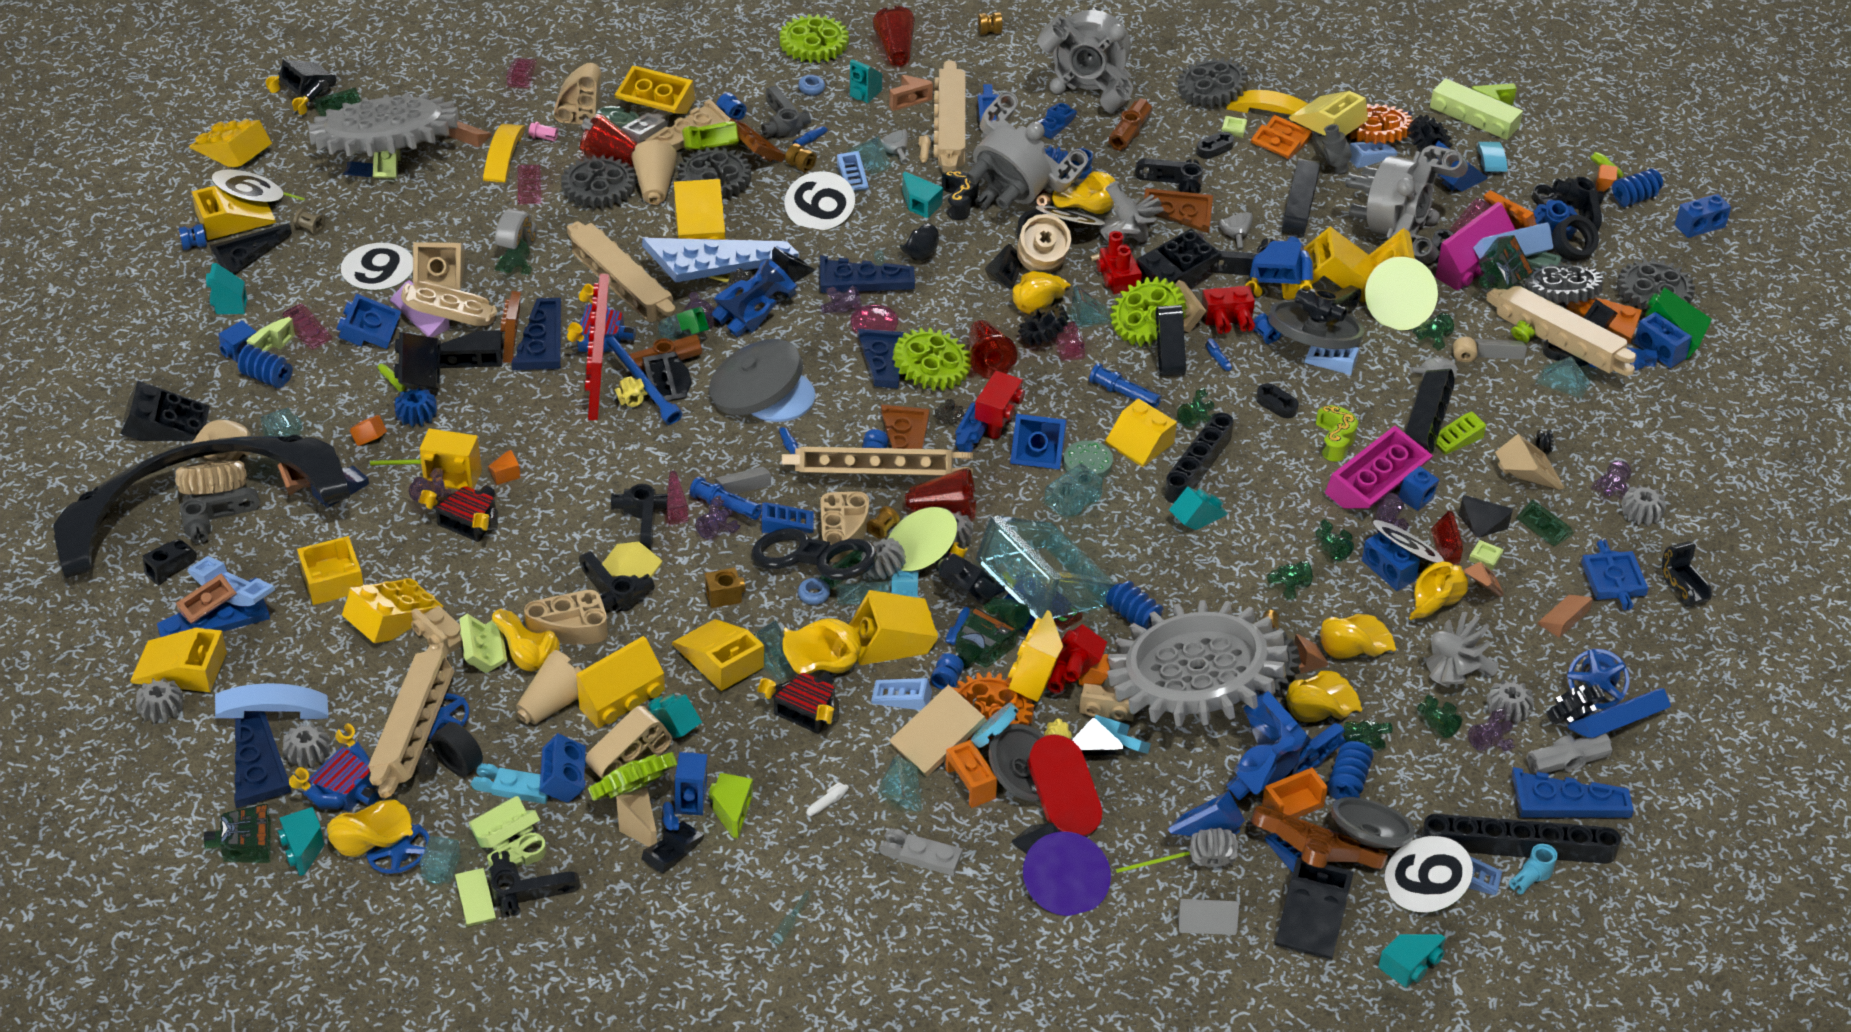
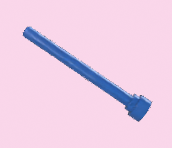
M609 337L606 343L636 380L642 379L645 391L659 406L661 418L667 425H671L679 421L683 415L676 404L668 403L615 337Z

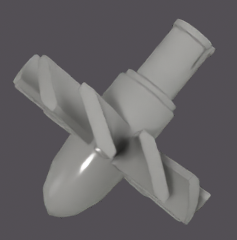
M1118 181L1112 182L1105 189L1115 203L1114 210L1116 214L1114 218L1104 220L1105 224L1100 228L1102 236L1109 243V233L1119 231L1122 233L1123 239L1129 233L1136 241L1146 242L1148 240V227L1146 223L1156 221V218L1149 217L1164 210L1163 207H1159L1161 201L1159 198L1153 200L1154 195L1151 194L1137 204L1140 198L1133 201L1125 195Z
M1462 612L1456 634L1453 632L1451 620L1448 619L1445 622L1444 631L1435 632L1432 636L1433 655L1426 658V664L1431 672L1429 677L1440 685L1449 688L1450 684H1463L1466 682L1464 674L1474 670H1478L1489 678L1497 673L1498 663L1482 655V652L1490 646V641L1475 646L1489 628V625L1486 623L1475 633L1478 620L1480 619L1477 615L1474 616L1465 628L1467 612Z

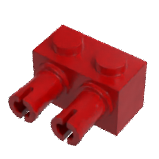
M1119 231L1110 232L1108 247L1100 249L1096 266L1098 272H1102L1104 275L1105 286L1110 287L1113 295L1121 294V291L1128 292V285L1136 287L1137 280L1141 282L1142 272L1133 258L1130 248L1127 244H1123L1122 233Z
M1250 286L1203 290L1201 304L1206 309V313L1203 315L1206 325H1216V330L1219 334H1223V330L1225 334L1229 333L1232 329L1230 323H1239L1240 330L1246 332L1245 326L1248 332L1255 328L1253 321L1255 300Z
M995 371L976 399L975 419L988 423L987 436L989 438L998 439L1001 437L1002 427L1004 424L1010 423L1017 404L1022 403L1025 396V390H1022L1023 379Z
M1083 624L1074 630H1068L1061 639L1063 648L1047 684L1048 690L1057 694L1063 691L1065 683L1070 684L1077 681L1082 674L1102 659L1107 641Z

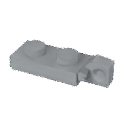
M661 110L654 115L646 113L621 128V136L640 143L668 126L670 112Z

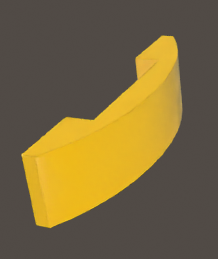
M1248 90L1243 91L1244 95L1238 96L1237 101L1231 99L1226 110L1248 113L1249 108L1293 115L1308 105V103L1280 92Z
M503 123L498 127L488 151L483 181L506 183L510 172V161L517 142L522 139L525 125Z

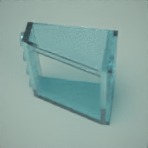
M1000 515L992 516L989 519L975 558L1035 619L1037 617L1042 619L1047 610L1051 612L1053 618L1106 606L1107 593L1116 585L1053 523ZM1044 547L1070 573L1056 572L1034 549Z

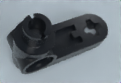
M1143 158L1136 163L1135 176L1139 180L1179 184L1180 192L1199 194L1202 186L1203 168L1196 159H1194L1193 163L1191 162L1192 159L1182 162ZM1144 167L1149 168V171L1144 172Z
M1579 176L1575 179L1568 177L1565 181L1557 178L1553 183L1552 192L1559 193L1568 204L1578 208L1580 215L1588 218L1595 225L1597 231H1599L1602 223L1600 204L1604 199V192L1596 190L1595 184L1585 177Z
M1268 238L1263 239L1261 245L1257 248V253L1220 251L1221 256L1210 269L1214 273L1250 276L1254 256L1262 252L1270 242H1268ZM1220 260L1224 261L1223 265H1219Z
M1350 285L1333 293L1314 288L1306 291L1301 288L1296 293L1295 302L1302 304L1303 310L1309 312V316L1316 320L1328 322L1337 319L1342 322L1346 318L1347 313L1354 310L1359 303L1361 289Z
M637 484L630 489H624V494L611 493V510L623 509L624 514H632L634 517L642 519L641 544L652 551L656 509L668 510V494H656V490L648 484Z
M591 551L579 556L583 572L602 594L600 597L605 611L613 608L615 611H629L635 607L638 601L645 599V592L655 589L654 582L649 577V574H645L640 578L636 575H620L613 578Z
M501 851L502 859L499 858L498 852L491 855L493 865L488 869L492 896L494 903L501 906V914L504 917H510V908L512 909L513 916L519 914L520 907L518 903L572 893L581 887L578 873L572 871L520 880L517 864L510 862V853L508 851ZM504 883L513 885L507 890L499 888Z

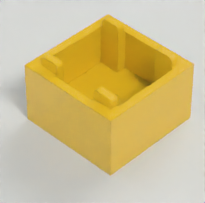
M429 428L419 448L424 485L457 490L464 486L475 489L482 472L478 436Z
M349 536L297 549L301 572L313 605L347 597L350 588L364 585L362 572Z

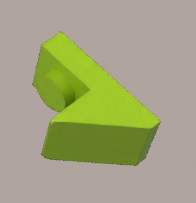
M1514 83L1472 86V90L1508 105L1514 104L1517 89Z

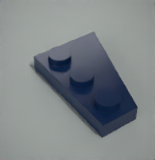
M858 328L857 336L874 386L899 388L900 368L894 367L895 361L892 358L895 344L899 337H903L905 332Z

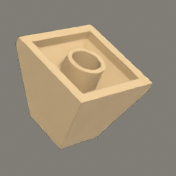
M413 242V284L414 282L424 281L461 290L465 265V245L462 243Z
M1520 434L1514 436L1495 452L1500 460L1498 465L1505 474L1511 473L1518 479L1559 490L1565 488L1546 454Z

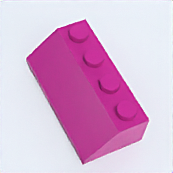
M1500 202L1494 204L1442 242L1436 279L1458 291L1463 286L1470 285L1478 275L1484 274L1480 266L1483 263L1473 247L1482 238L1515 230Z
M1393 426L1332 473L1325 494L1342 508H1370L1401 484L1404 477L1418 466L1422 467L1430 461L1433 455L1398 427Z

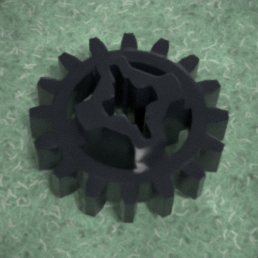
M1419 115L1409 124L1408 131L1411 133L1408 136L1414 139L1412 144L1417 145L1416 147L1419 152H1422L1428 146H1436L1438 141L1449 149L1453 146L1449 142L1452 138L1446 134L1448 130L1443 129L1444 127L1441 122L1436 123L1434 117L1430 119L1428 115L1424 117Z
M1048 304L1046 308H1037L1034 312L1030 313V317L1024 318L1025 323L1019 325L1021 329L1018 332L1025 344L1029 343L1032 346L1036 343L1039 346L1042 341L1048 343L1053 338H1057L1058 332H1064L1063 327L1068 326L1069 323L1067 321L1070 318L1062 305L1055 304L1051 306Z
M1583 685L1577 688L1574 687L1554 700L1556 705L1546 711V714L1552 725L1564 721L1569 724L1597 710L1595 704L1601 702L1600 700L1604 699L1605 695L1599 685H1593L1590 688H1584Z

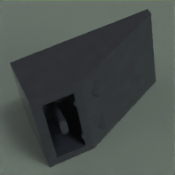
M1191 228L1137 258V265L1142 272L1141 282L1145 283L1147 277L1150 282H1153L1155 277H1158L1160 282L1164 278L1167 279L1168 283L1173 281L1175 284L1180 280L1191 288L1221 256V252Z
M399 332V339L395 340V353L399 354V363H395L394 376L398 378V383L410 389H417L418 387L420 389H440L441 340Z
M137 381L127 403L120 434L139 441H193L206 425L210 406Z
M1297 857L1275 945L1332 960L1350 894L1354 871L1326 865L1324 868L1315 867L1304 862L1302 858Z

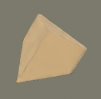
M647 787L616 796L619 832L648 847L657 843L656 827Z

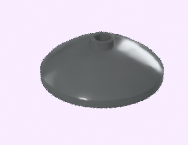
M1010 724L999 735L997 734L991 739L989 745L991 768L998 781L1010 793L1023 800L1038 802L1040 799L1028 767V757L1034 743L1045 735L1024 724Z
M1357 797L1340 798L1334 802L1331 809V814L1336 824L1350 838L1369 847L1380 849L1401 847L1410 843L1415 834L1412 823L1405 816L1384 804Z

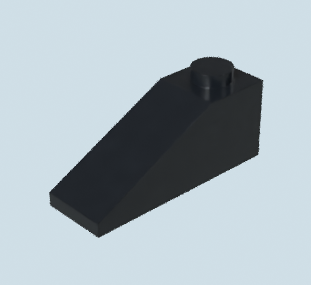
M500 330L475 331L441 343V368L502 367L503 338Z

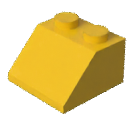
M1138 398L1121 412L1106 438L1105 444L1144 467L1175 443L1177 422Z

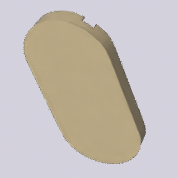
M418 281L414 282V285L407 283L403 286L401 293L402 301L414 310L470 325H490L495 321L497 314L495 305H489V301L482 296L429 282Z

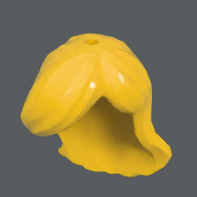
M1091 172L1081 184L1069 187L1065 192L1054 191L1052 195L1053 202L1060 209L1078 207L1095 214L1107 213L1113 207L1114 202L1105 188L1112 182H1115V179L1105 172Z
M1031 271L1022 275L1021 282L1013 287V302L1021 312L1031 315L1030 313L1034 312L1037 308L1042 307L1044 309L1048 304L1051 305L1054 298H1063L1065 289L1071 285L1059 276L1047 274L1046 272Z
M1445 561L1437 562L1427 567L1416 581L1414 588L1415 610L1408 619L1413 620L1427 617L1435 613L1442 606L1455 604L1462 599L1468 591V577L1462 567Z
M502 608L492 614V621L508 641L514 663L522 670L537 671L541 668L549 654L554 650H560L559 640L553 631L531 632L523 626L517 615Z
M1355 614L1343 619L1330 617L1322 623L1320 629L1322 646L1334 658L1345 659L1362 653L1376 657L1386 651H1396L1392 634L1385 624L1375 616Z
M825 618L796 631L784 628L782 647L787 661L797 674H810L816 670L843 673L850 670L856 663L857 656L861 651V641L857 631L849 624L838 619Z
M1320 671L1310 679L1293 681L1289 685L1286 695L1290 713L1295 719L1304 723L1318 722L1329 716L1341 720L1349 716L1353 711H1362L1359 696L1349 681L1333 671Z
M397 800L378 801L356 813H343L334 817L327 825V834L331 844L342 855L357 857L375 846L391 847L406 836H412V820L405 805Z

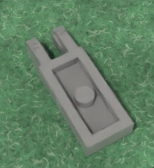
M888 828L884 835L886 841L882 842L878 849L881 854L899 859L900 862L952 876L956 872L963 851L959 847L911 834L907 835L903 830H896L895 828Z

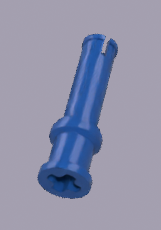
M1097 363L1089 376L1090 383H1098L1106 387L1109 392L1117 391L1133 400L1139 398L1155 409L1161 402V400H1158L1162 398L1161 395L1122 378L1121 373L1117 371L1112 372L1103 368V364Z
M697 477L690 486L689 493L692 498L706 500L711 506L720 505L753 520L758 519L761 515L762 506L760 504L727 492L718 483L711 484L706 482L705 478Z

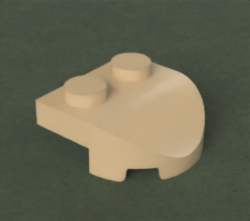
M215 420L206 424L192 443L219 438L250 436L251 433L245 426L237 422ZM234 451L203 456L202 458L207 461L239 460L243 454L248 456L250 452Z

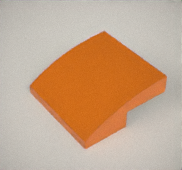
M1274 115L1266 126L1261 125L1252 137L1251 143L1290 159L1310 141L1313 135L1311 130Z

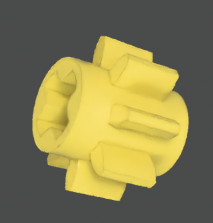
M630 376L619 381V388H616L615 392L620 404L624 405L626 403L630 407L640 405L643 402V396L647 395L642 379L636 380Z

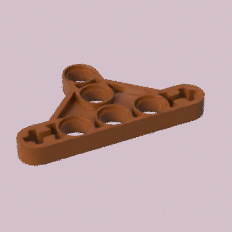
M1256 806L1251 818V823L1255 826L1276 833L1302 852V860L1315 867L1324 868L1327 862H1358L1373 868L1382 869L1388 857V852L1384 849L1363 845L1344 834L1266 807Z

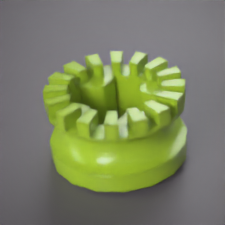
M1520 320L1511 329V334L1518 341H1523L1527 344L1530 338L1535 336V330L1532 329V326L1528 327L1530 324L1526 325V322Z

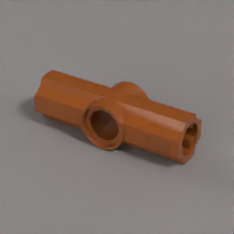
M1140 98L1138 101H1134L1129 110L1122 112L1121 121L1108 140V143L1111 144L1114 150L1121 151L1127 148L1132 139L1139 135L1141 126L1152 112V106L1147 100Z
M696 334L675 341L661 338L653 343V347L631 353L629 356L644 372L643 357L676 352L678 358L684 360L702 354V347Z

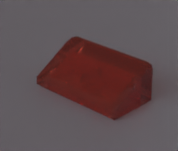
M1447 511L1433 525L1431 532L1436 550L1444 561L1459 564L1463 552V544L1454 513Z

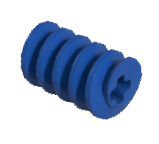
M1650 168L1614 181L1612 192L1621 207H1627L1636 202L1656 197L1663 186V178L1658 170Z
M251 344L245 345L238 358V369L241 374L265 382L275 388H282L291 378L293 366L287 363L284 357H278V355L273 353L270 354L266 350L262 351L259 347L255 348Z
M1132 581L1114 585L1107 593L1106 603L1113 607L1116 612H1119L1122 617L1126 618L1129 623H1135L1145 629H1149L1152 627L1150 613L1155 611L1161 617L1164 610L1163 606L1160 604L1156 605V600L1149 599L1147 593H1141V588L1134 587Z
M1350 741L1340 746L1327 784L1328 792L1334 799L1338 800L1345 797L1360 798L1359 794L1364 789L1363 785L1366 782V777L1372 764L1371 761L1374 757L1373 750L1369 746L1355 741Z

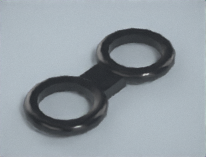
M794 528L772 531L756 541L752 548V560L760 567L781 569L790 567L798 562L817 565V570L822 576L832 580L856 578L870 570L878 558L876 547L869 541L846 539L831 545L828 541L811 539L806 532ZM795 540L800 543L793 553L783 557L770 558L763 555L767 547L778 541ZM859 550L866 554L860 563L852 567L833 568L828 565L835 555L845 551Z

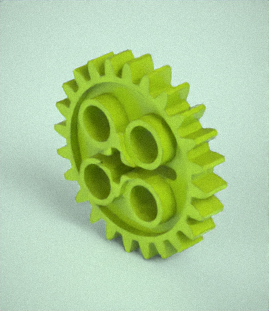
M808 14L807 18L799 16V20L792 18V23L786 22V26H782V31L779 32L782 51H786L787 56L793 55V59L800 57L801 62L805 59H809V63H812L813 60H817L820 63L821 59L828 62L829 57L836 59L837 54L843 55V51H846L849 45V32L846 30V26H842L841 21L835 22V18L828 20L827 15L823 18H820L819 14L815 17Z
M1147 277L1143 284L1137 280L1136 287L1128 285L1129 291H1121L1123 297L1115 298L1117 305L1111 306L1114 312L1110 314L1111 324L1123 341L1129 340L1131 345H1134L1137 341L1140 347L1143 346L1145 341H1147L1149 346L1152 345L1153 340L1157 341L1155 315L1157 306L1181 305L1183 318L1187 316L1184 311L1188 309L1184 294L1180 287H1176L1173 281L1168 283L1166 278L1160 282L1158 277H1155L1153 282H1150Z
M919 328L918 333L911 329L910 334L903 333V337H899L895 344L892 358L895 361L894 367L900 368L899 374H906L905 380L913 379V385L922 383L923 389L929 385L933 391H935L936 386H939L942 391H945L946 385L951 389H954L955 384L960 386L962 380L965 381L969 374L972 359L968 357L970 352L964 350L965 344H957L958 338L950 339V333L944 336L940 329L937 333H933L932 328H929L928 332Z
M673 752L658 757L654 754L640 761H631L603 777L600 782L590 786L588 790L593 801L607 796L611 799L626 792L641 789L663 776L665 771L676 767V758Z

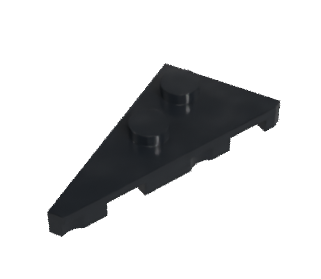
M287 223L210 245L211 253L217 264L235 274L291 235V226Z

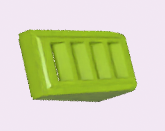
M1472 411L1466 413L1440 430L1436 447L1446 455L1484 438L1486 424Z

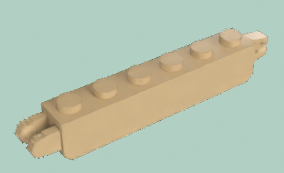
M952 60L944 62V69H939V77H935L934 158H938V166H941L942 172L945 173L957 170V167L965 164V71L957 69L956 62Z
M577 221L567 226V234L572 242V253L598 277L600 274H609V287L645 321L653 322L658 320L665 327H674L676 318L673 314L676 313V306L673 305V297L668 290H665L658 284L655 278L647 274L641 265L636 264L629 254L624 253L614 241H611L594 224L584 225Z
M1513 286L1508 290L1495 287L1487 292V301L1497 307V315L1514 325L1518 321L1523 320L1526 322V325L1530 324L1528 327H1533L1532 329L1535 330L1536 336L1544 340L1548 339L1549 343L1608 373L1616 371L1625 376L1633 375L1635 367L1630 363L1635 362L1636 353L1627 349L1626 339L1521 286Z
M800 447L795 448V454H782V464L795 465V471H800L801 473L953 476V474L973 473V468H953L954 458L969 460L973 458V453L954 452L953 450Z
M444 642L430 645L425 652L415 654L369 762L368 768L371 772L369 780L372 785H379L377 792L381 798L386 799L392 796L398 783L406 782L412 777L455 672L447 661L448 649Z

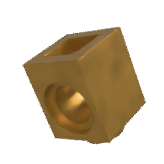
M736 567L705 573V590L711 608L742 603V593L746 592L744 578L738 577Z

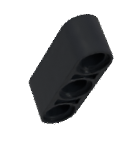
M1157 306L1155 315L1159 372H1162L1160 376L1185 375L1186 354L1182 306Z

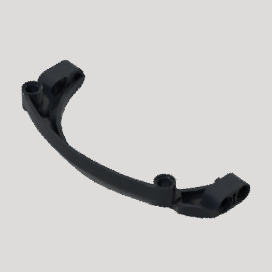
M289 435L287 437L241 436L187 444L150 457L110 478L92 491L83 493L77 502L69 504L53 524L54 539L64 576L69 578L90 572L93 544L97 531L107 516V512L124 491L137 480L147 475L198 457L234 451L250 452L267 456L290 466L314 486L324 503L330 504L351 498L335 448L313 437L302 438L299 435Z

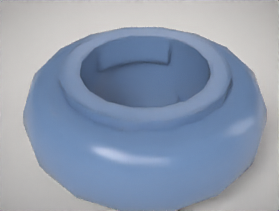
M806 75L800 78L798 86L802 93L815 96L824 91L825 82L819 76Z
M809 578L801 582L798 587V596L806 604L819 605L829 598L830 587L822 579ZM811 589L820 590L817 593L808 592Z

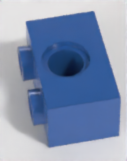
M679 752L675 775V814L703 816L707 793V754Z

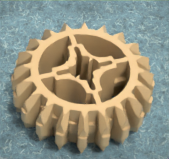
M216 460L181 466L176 470L175 481L178 491L182 494H208L231 491L243 487L246 484L247 473L244 463L239 460Z

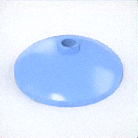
M801 375L797 384L784 398L764 410L752 413V415L772 422H784L799 418L807 413L814 404V387L807 378Z

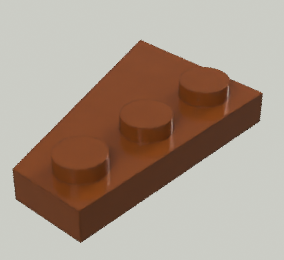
M732 118L730 119V121L737 123L739 139L754 153L759 154L769 162L773 160L783 162L785 153L747 124Z
M1145 188L1144 199L1153 194V200L1159 198L1161 201L1159 207L1164 209L1155 215L1209 233L1213 195Z

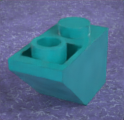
M852 59L850 61V96L869 103L882 91L883 74L871 66Z
M906 171L902 174V192L908 210L929 218L943 204V187Z
M212 263L210 273L206 274L207 288H211L210 305L215 307L216 314H245L248 301L245 281L219 264Z
M1188 486L1169 509L1180 522L1194 530H1198L1228 514L1222 507L1224 503L1213 494L1209 495L1201 488L1195 490Z
M673 693L665 698L659 696L648 703L649 708L647 710L664 725L672 738L682 737L702 723L686 694L675 696Z
M313 807L279 818L282 829L277 830L281 846H288L285 854L289 866H295L299 876L306 874L325 845L321 826Z
M1400 934L1382 950L1378 968L1405 988L1413 981L1418 983L1425 976L1427 968L1431 964L1436 966L1444 957L1445 951L1443 948L1446 937L1442 934Z

